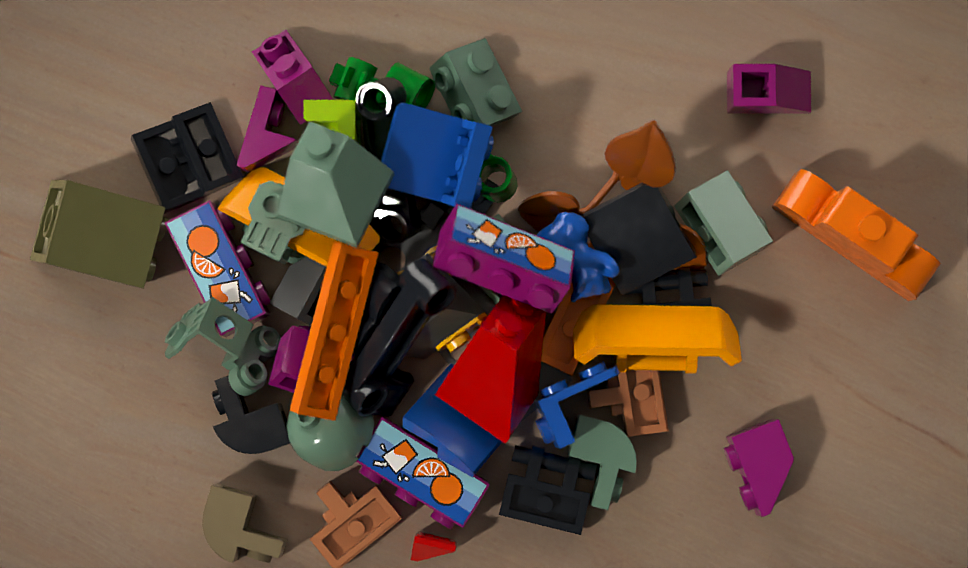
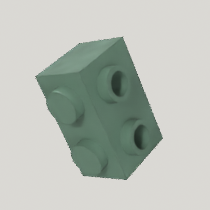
M728 170L689 191L674 205L685 225L695 230L703 239L707 248V259L718 276L757 255L773 242L768 234L766 223L761 217L756 215L746 199L743 187L732 178Z

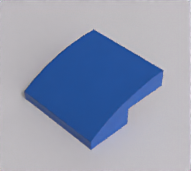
M451 363L403 416V428L438 447L437 458L474 477L502 441L435 395L453 368L454 364Z

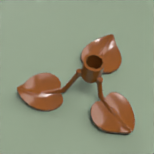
M652 120L636 130L617 136L609 142L605 150V159L614 172L612 177L586 207L580 208L578 200L571 194L559 191L541 192L526 198L520 203L518 211L522 218L539 232L542 228L551 224L561 212H573L582 215L597 207L618 181H621V185L625 190H629L640 183L651 187H663L673 180L676 171L675 159L671 147L656 121ZM680 224L696 249L697 258L677 268L690 267V271L705 268L708 265L707 248L703 239L692 228Z

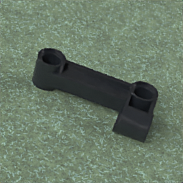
M391 77L366 83L359 88L356 94V106L362 117L365 149L380 161L384 153L395 108L400 103H406L407 98L406 90L402 83ZM378 89L386 95L387 105L385 108L381 107L377 102L376 92ZM390 188L387 189L370 222L371 227L380 237V241L375 247L397 246L419 232L422 219L420 212L416 208L415 195ZM392 215L400 220L402 233L396 231L392 226Z
M425 258L413 261L401 273L398 283L402 289L357 359L350 362L342 396L360 416H392L414 383V378L410 372L402 371L397 367L431 316H435L448 308L456 295L455 287L436 268H433L432 263Z

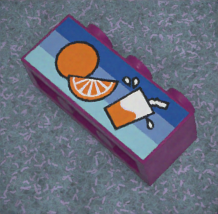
M209 200L165 222L204 303L213 297L252 324L271 315L267 308L271 297L262 281L254 282L248 268L254 266L253 261L244 244L241 243L236 246L229 232L235 229V225L229 215L218 210L216 204ZM218 317L215 320V326L220 336L228 337L235 333L234 325L228 318Z
M456 204L440 230L433 268L552 314L570 289L575 251Z
M381 417L373 430L372 439L368 447L363 446L357 456L359 459L356 461L362 465L359 473L379 485L383 479L398 487L395 492L397 497L414 507L418 505L419 501L434 510L430 516L431 518L451 530L455 524L462 528L465 526L490 485V482L477 474L471 477L437 458V449L385 417Z

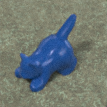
M561 212L551 224L542 228L537 236L575 251L571 277L573 293L570 300L576 302L583 297L609 293L611 285L608 277L614 278L620 273L618 265L607 253L594 250L587 245L589 226L581 215L573 212Z

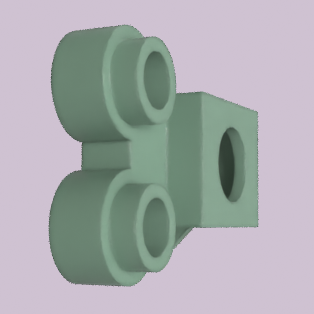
M268 181L259 184L248 207L252 220L249 226L244 224L242 231L245 233L240 243L284 265L287 262L294 264L306 256L288 247L291 238L302 235L306 228L278 217L277 213L284 185Z
M212 297L204 304H196L183 314L180 321L172 326L165 338V343L169 344L165 351V357L170 359L179 353L189 340L200 334L227 352L221 366L229 370V383L236 393L249 396L265 385L267 370L263 362L276 355L281 337L272 327L258 326L252 330L254 324ZM218 317H226L233 323L235 335L232 339H224L216 332L215 320Z

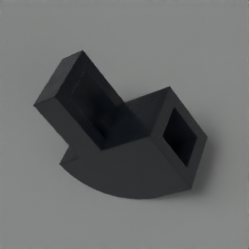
M228 376L214 380L218 389L212 391L214 403L220 415L227 414L228 421L217 424L213 428L225 445L240 453L260 454L290 444L286 427L287 417L282 403H275L249 413L244 396L232 389Z

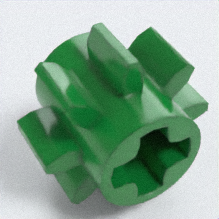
M348 57L345 66L336 63L329 79L330 85L337 87L334 97L339 100H356L359 88L366 83L379 80L374 78L378 68L353 57Z

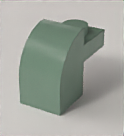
M578 414L573 431L575 442L570 444L568 455L599 464L590 505L608 510L610 501L618 503L624 479L617 477L618 470L621 469L635 473L637 464L636 453L630 439L620 428L609 422Z

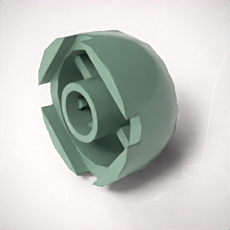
M341 396L335 421L301 415L290 411L286 427L290 445L301 459L323 471H340L353 465L359 459L355 455L363 445L368 447L372 439L374 420L373 415L360 416L347 400Z

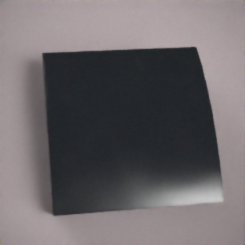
M211 102L174 115L171 121L131 136L132 144L159 206L165 207L164 214L215 193L244 178L240 168L236 166L237 161Z
M640 183L581 215L589 226L588 237L594 249L607 253L618 265L620 273L612 278L622 296L697 258L696 249L676 219L674 208L661 187H651Z

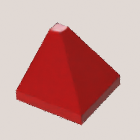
M418 532L414 538L410 560L418 562L455 552L457 542L454 539Z

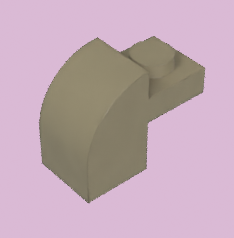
M217 483L211 485L202 520L203 532L211 549L218 556L231 563L239 559L242 548L248 549L247 557L270 563L272 557L280 558L283 556L287 538L248 527L257 495Z

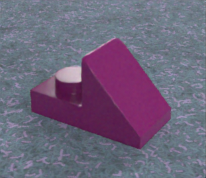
M260 85L236 165L242 171L251 172L294 150L299 142L297 139L271 132L272 126L279 127L285 108V103L280 102L281 96L276 89Z

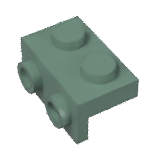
M486 38L448 51L430 66V72L433 80L436 82V88L441 92L451 112V116L494 126L512 119L522 112Z

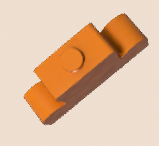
M800 169L793 175L772 206L773 209L907 301L916 300L941 264L928 251L914 244L918 237L916 232L850 187L846 186L840 191H835L827 182L807 170Z

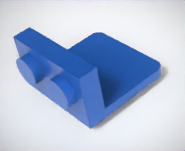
M407 103L398 104L395 108L381 160L383 164L394 172V177L388 188L439 201L454 207L456 204L471 209L472 202L478 199L481 192L482 179L479 175L483 161L489 158L493 148V137L491 136L493 126L457 118Z
M602 362L579 372L581 381L568 386L566 380H562L540 390L543 398L535 401L541 418L535 420V423L545 443L553 442L556 448L561 449L575 442L558 402L620 374L617 366L607 369L605 363Z

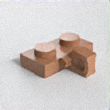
M627 370L626 373L620 372L616 377L607 379L608 389L587 392L589 409L611 406L612 416L622 415L625 434L628 437L669 431L660 370Z
M330 480L316 492L329 509L322 514V517L328 524L311 536L310 540L332 568H342L398 523L402 516L377 485L358 499L352 491L344 497Z

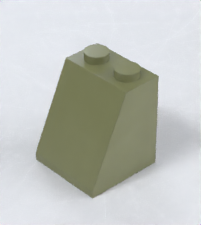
M51 180L30 260L144 289L145 282H150L155 273L157 259L152 256L156 241H161L166 232L165 222H167V217H163L165 207L70 180Z

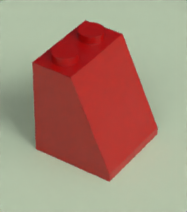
M503 295L481 324L435 395L506 444L538 395L546 311Z

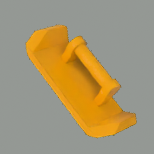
M265 167L252 170L222 200L218 210L249 226L252 218L248 207L259 184L273 181L284 185L285 177ZM370 224L358 247L372 251L379 243L380 237ZM305 229L302 235L291 238L288 247L327 267L333 241L342 242Z
M597 304L590 306L581 313L573 329L574 358L586 364L599 354L615 355V366H617L619 372L626 373L627 370L685 371V374H696L698 356H717L731 367L742 362L738 331L729 314L715 306Z

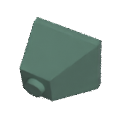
M309 122L290 157L277 215L283 220L357 248L394 177V172L351 137Z

